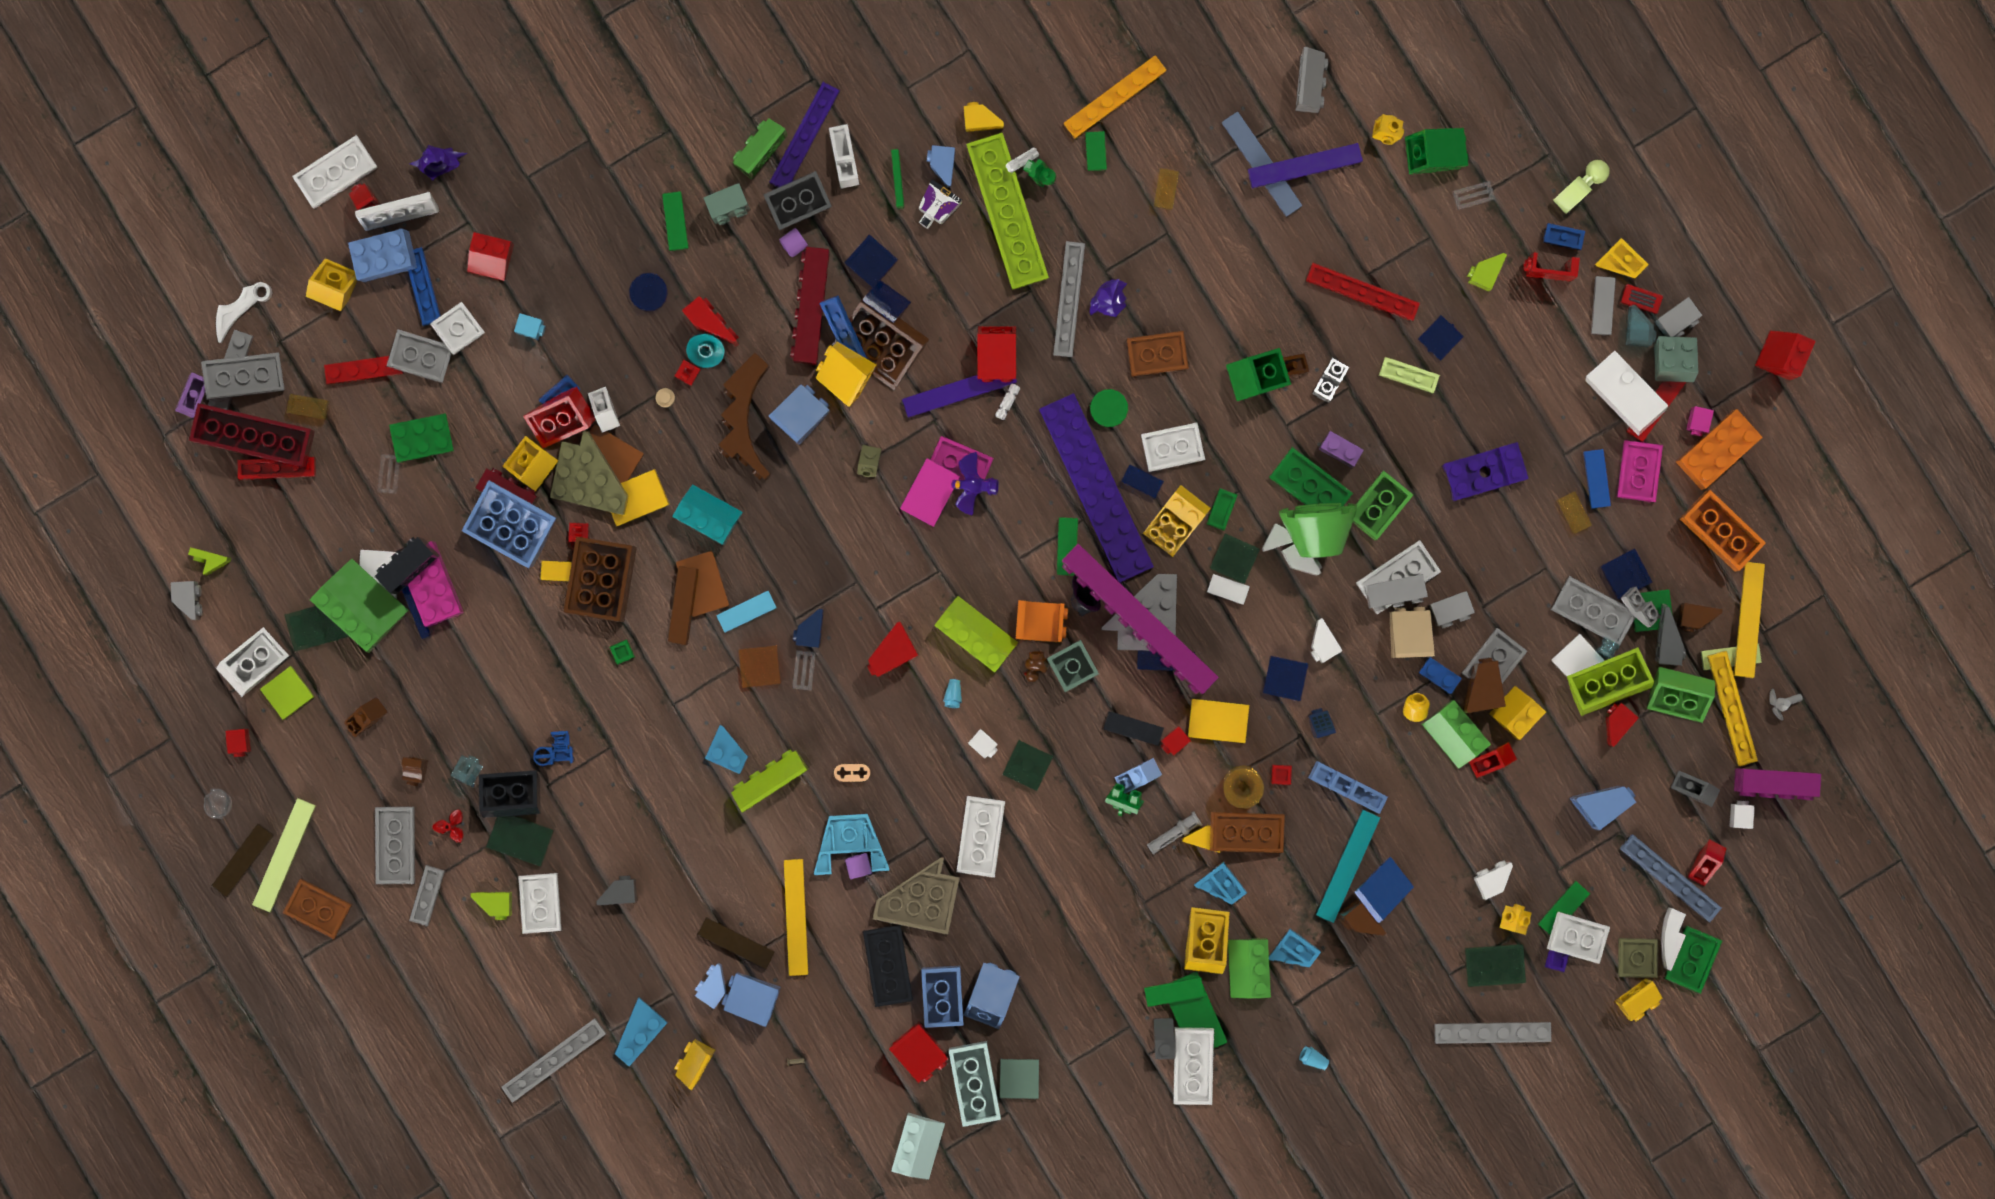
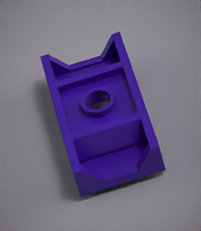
M1518 442L1442 465L1450 484L1453 501L1529 479ZM1481 467H1487L1490 470L1488 477L1485 478L1480 475Z

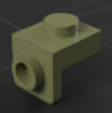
M862 446L857 474L865 477H876L881 448Z

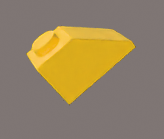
M979 102L967 103V106H964L966 132L1004 129V122L983 104L979 105Z
M1205 825L1183 837L1182 842L1210 850L1211 826Z

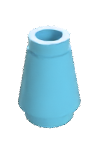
M949 679L943 699L945 707L960 708L962 703L960 680Z
M1305 1046L1299 1056V1060L1303 1064L1325 1070L1329 1064V1059L1313 1047Z

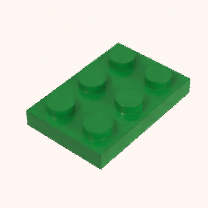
M446 413L389 425L397 463L454 451Z

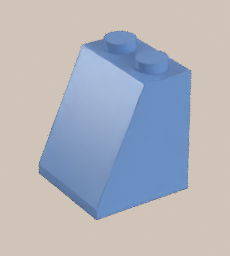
M808 385L797 387L769 415V418L798 445L805 440L830 412L828 409L829 404L822 398L818 400L813 396L815 392Z
M1614 786L1570 798L1589 825L1595 830H1601L1636 803L1633 791L1629 787Z
M983 963L963 1016L999 1029L1006 1016L1020 976L1011 970H1002L993 963Z
M737 972L735 976L732 975L728 986L731 987L729 995L725 994L722 1005H725L724 1011L766 1027L769 1024L781 987Z

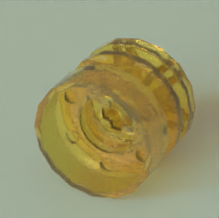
M1240 765L1233 767L1227 772L1223 780L1225 797L1235 807H1253L1263 796L1264 785L1262 778L1250 766ZM1241 781H1245V784L1248 785L1244 791L1238 787V785H1241Z

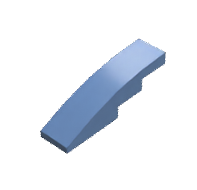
M1316 761L1308 777L1318 784L1380 814L1388 798L1380 792Z

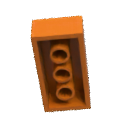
M1735 409L1683 454L1676 463L1703 490L1711 485L1763 437L1740 411Z
M1711 490L1705 491L1679 518L1734 572L1740 571L1766 544Z

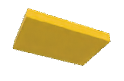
M656 469L621 483L629 496L625 515L612 512L611 514L617 527L670 505Z
M1192 699L1188 737L1245 743L1249 705Z

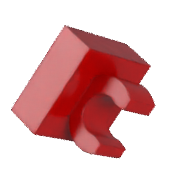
M683 360L675 377L692 386L701 369Z
M569 523L568 542H575L576 537L589 538V523Z

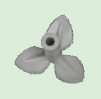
M1771 689L1769 695L1770 704L1774 705L1772 711L1781 721L1784 719L1780 711L1783 712L1792 704L1803 700L1801 694L1776 699L1774 689Z

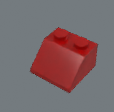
M474 232L469 248L467 272L505 281L514 244L508 240Z

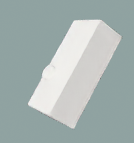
M1616 351L1611 353L1586 376L1585 381L1638 436L1668 408V405Z

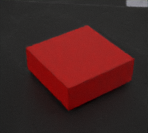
M1272 765L1271 784L1291 785L1292 766Z

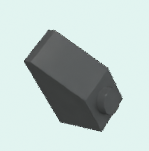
M1678 771L1671 786L1672 789L1710 807L1713 806L1720 792V789L1710 783Z
M630 875L619 876V880H615L596 901V904L609 905L637 902L636 879H631Z
M1154 1018L1155 1059H1175L1173 1018Z

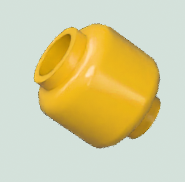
M1415 693L1409 695L1405 700L1403 714L1412 722L1423 721L1427 718L1430 702L1423 694Z

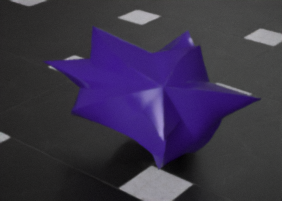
M428 145L422 157L409 164L419 168L421 172L434 180L436 177L459 167L458 160L468 153L454 152L453 148L441 149Z
M1116 279L1102 284L1091 299L1090 316L1099 311L1104 315L1117 317L1127 306L1125 303L1127 298L1122 291L1127 283Z

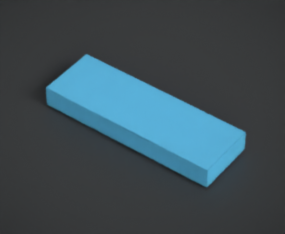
M766 591L716 616L726 633L777 607L770 592Z

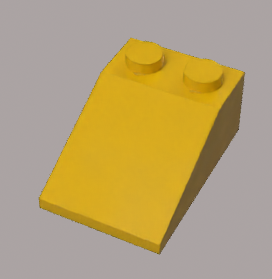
M1191 908L1184 969L1223 974L1227 961L1230 912Z
M696 1039L693 1043L688 1042L684 1050L687 1053L683 1060L679 1059L674 1068L677 1070L675 1075L690 1090H693L715 1052V1049Z

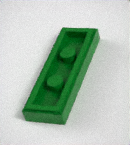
M892 149L897 209H904L900 155L898 149Z
M682 192L664 193L662 197L669 251L689 249Z
M1059 517L1057 575H1075L1073 572L1069 575L1062 568L1064 565L1062 560L1077 545L1078 518Z
M1574 881L1537 924L1551 936L1557 912L1572 915L1590 893L1577 881Z
M1201 977L1144 987L1147 1007L1205 997Z

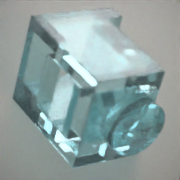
M461 755L450 776L473 788L474 782L483 766L478 764L480 760L470 755L467 758Z

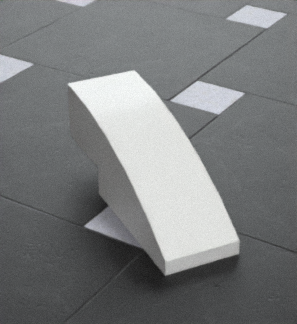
M848 124L829 128L841 188L860 185Z
M1668 907L1661 932V956L1663 967L1671 971L1686 936L1679 933L1686 914Z

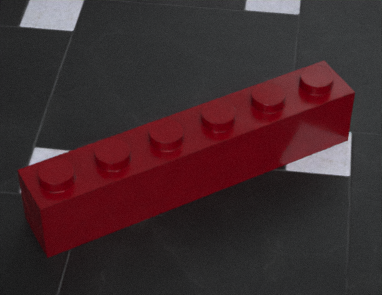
M806 247V251H802L801 263H804V270H800L799 282H802V288L798 289L797 301H800V306L795 310V320H798L797 327L793 328V338L796 341L795 346H791L790 354L794 363L817 365L823 318L820 302L825 300L830 256L829 249Z

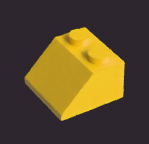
M325 258L308 281L306 297L342 311L357 283L355 271Z
M525 436L503 467L521 482L536 491L550 471L554 469L558 460Z
M1514 686L1504 696L1506 707L1492 709L1489 715L1516 740H1521L1546 711L1531 697Z
M1645 978L1616 999L1615 1002L1628 1020L1638 1021L1645 1015L1644 1012L1646 1010L1656 1008L1660 1004L1659 1001L1663 998L1654 982Z

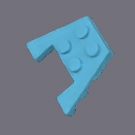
M868 814L829 816L814 875L832 874L831 854L869 851L871 852L872 872L889 871V865Z

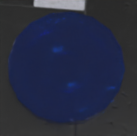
M653 273L639 275L632 281L629 289L633 304L644 311L659 309L666 302L668 296L664 280Z

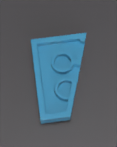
M640 997L636 1002L615 1052V1055L628 1066L636 1060L668 1023Z

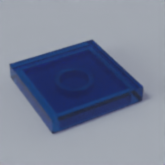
M869 234L844 264L874 288L898 259Z
M881 280L862 300L892 323L911 304V301Z
M1635 548L1600 566L1617 600H1620L1630 588L1637 587L1639 590L1653 582Z
M1270 656L1263 693L1301 701L1308 664Z

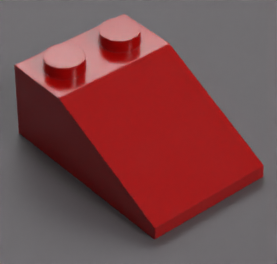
M577 386L557 395L523 416L542 448L588 429L596 419Z

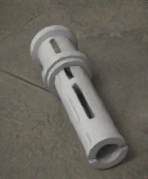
M1193 811L1190 816L1182 821H1177L1176 826L1148 843L1147 846L1154 855L1182 835H1189L1191 830L1197 826L1201 827L1203 824Z

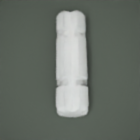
M1032 148L1006 164L1008 172L1012 173L1024 166L1028 159L1033 160L1039 156L1037 149Z
M1015 384L1010 385L1009 392L1006 393L1000 405L1001 408L996 412L997 418L1001 420L1006 418L1007 411L1010 410L1016 398L1015 395L1020 390L1019 386Z

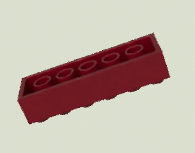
M198 403L189 441L306 468L315 431L309 428Z

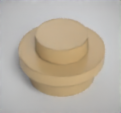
M668 388L660 389L656 394V402L661 407H670L675 401L673 391Z

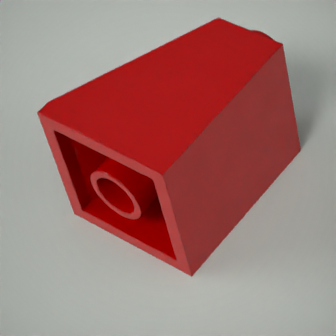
M978 326V379H982V382H993V379H1001V382H1012V379H1016V326Z
M1770 330L1755 366L1789 381L1796 379L1802 375L1816 341L1799 333Z
M900 621L895 624L868 659L870 664L867 667L871 675L880 677L919 656Z
M920 1021L889 1047L892 1054L918 1083L921 1081L925 1083L933 1076L932 1072L935 1069L941 1070L948 1064L946 1060L949 1059V1056Z

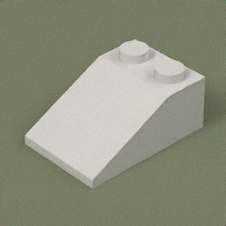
M263 627L224 658L216 669L243 697L287 659L289 655Z

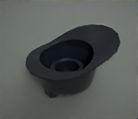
M1074 575L1072 579L1073 594L1070 599L1072 607L1081 617L1090 612L1100 610L1101 601H1097L1090 595L1091 590L1087 586L1083 588L1076 581L1078 577Z

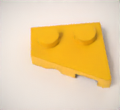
M1621 238L1595 265L1612 272L1636 278L1649 264Z

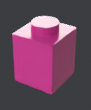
M1697 406L1692 407L1686 430L1691 431L1692 435L1700 437L1703 434L1709 433L1714 410Z

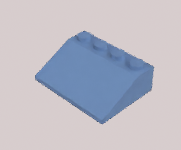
M489 480L462 531L521 565L531 568L534 566L546 543L556 517Z

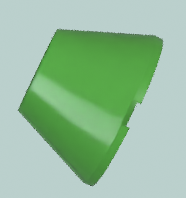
M1341 503L1295 506L1294 510L1282 509L1279 511V515L1301 557H1328L1343 553L1357 511V505L1348 503V506H1341Z

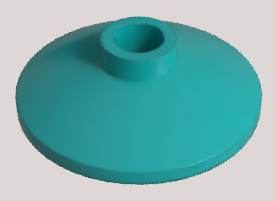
M699 333L688 341L686 352L692 363L699 367L710 368L722 361L725 348L722 341L715 335Z

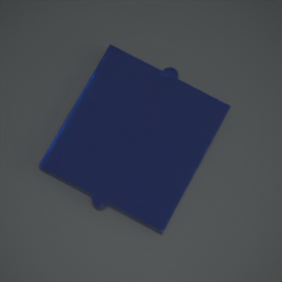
M1440 315L1418 340L1427 348L1428 352L1433 353L1441 361L1464 336L1454 328V324H1450Z

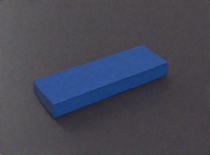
M1604 450L1584 451L1591 509L1609 507L1611 503Z

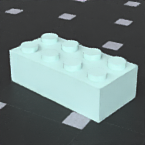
M987 1041L949 1048L963 1127L1001 1120Z

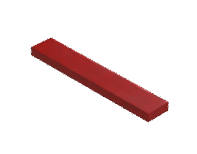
M1312 263L1306 278V282L1412 322L1420 305L1419 302Z

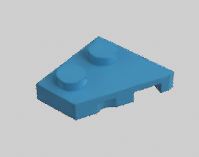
M720 725L705 759L741 774L748 756L726 731L724 726Z
M1224 862L1194 884L1196 888L1219 897L1231 905L1247 894L1245 888Z
M1290 928L1269 955V960L1310 967L1321 953V950Z

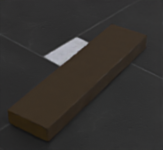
M257 824L211 886L228 897L274 835L260 824Z
M706 917L698 933L699 936L764 969H767L775 951Z

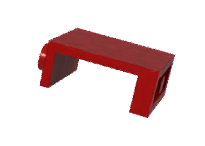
M1536 252L1532 253L1524 261L1523 270L1526 271V276L1570 282L1578 277L1580 262L1578 257H1571L1566 261L1565 271L1536 268L1538 255Z

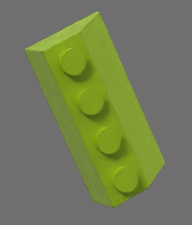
M959 596L956 597L934 625L993 672L999 669L1018 644L1015 639Z
M1639 648L1567 676L1574 702L1581 716L1648 690L1654 684V680Z
M791 749L781 755L783 759L777 763L773 760L765 765L766 770L762 773L758 770L749 776L751 780L745 784L741 781L733 786L734 791L731 794L741 812H745L809 770L797 750L794 752Z

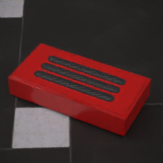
M1626 284L1620 303L1657 315L1663 295Z

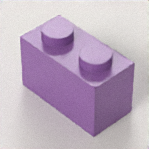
M195 373L189 375L175 411L192 418L195 416L197 404L201 403L205 393L202 376Z
M1331 431L1328 432L1319 448L1322 452L1351 468L1355 466L1363 452V449Z

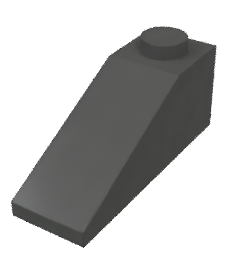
M1662 604L1655 660L1659 664L1682 666V660L1686 658V649H1684L1670 607Z

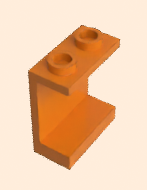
M1018 600L1016 639L1062 642V638L1066 639V627H1063V619H1067L1068 608H1064L1062 603Z

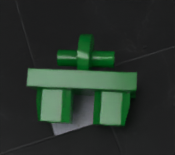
M1028 159L1023 169L1029 173L1028 175L1038 186L1043 188L1044 185H1051L1056 181L1055 171L1050 169L1044 161L1038 159L1037 162Z
M1115 784L1106 797L1105 802L1119 810L1118 816L1122 817L1124 813L1138 814L1144 804V800H1141L1142 793L1132 790L1130 795L1124 793L1125 787L1123 785Z

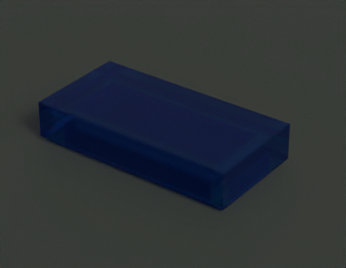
M1129 465L1121 482L1154 499L1164 482L1132 465Z

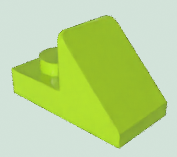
M190 547L188 555L194 556L193 560L204 563L206 559L203 575H209L231 562L229 557Z

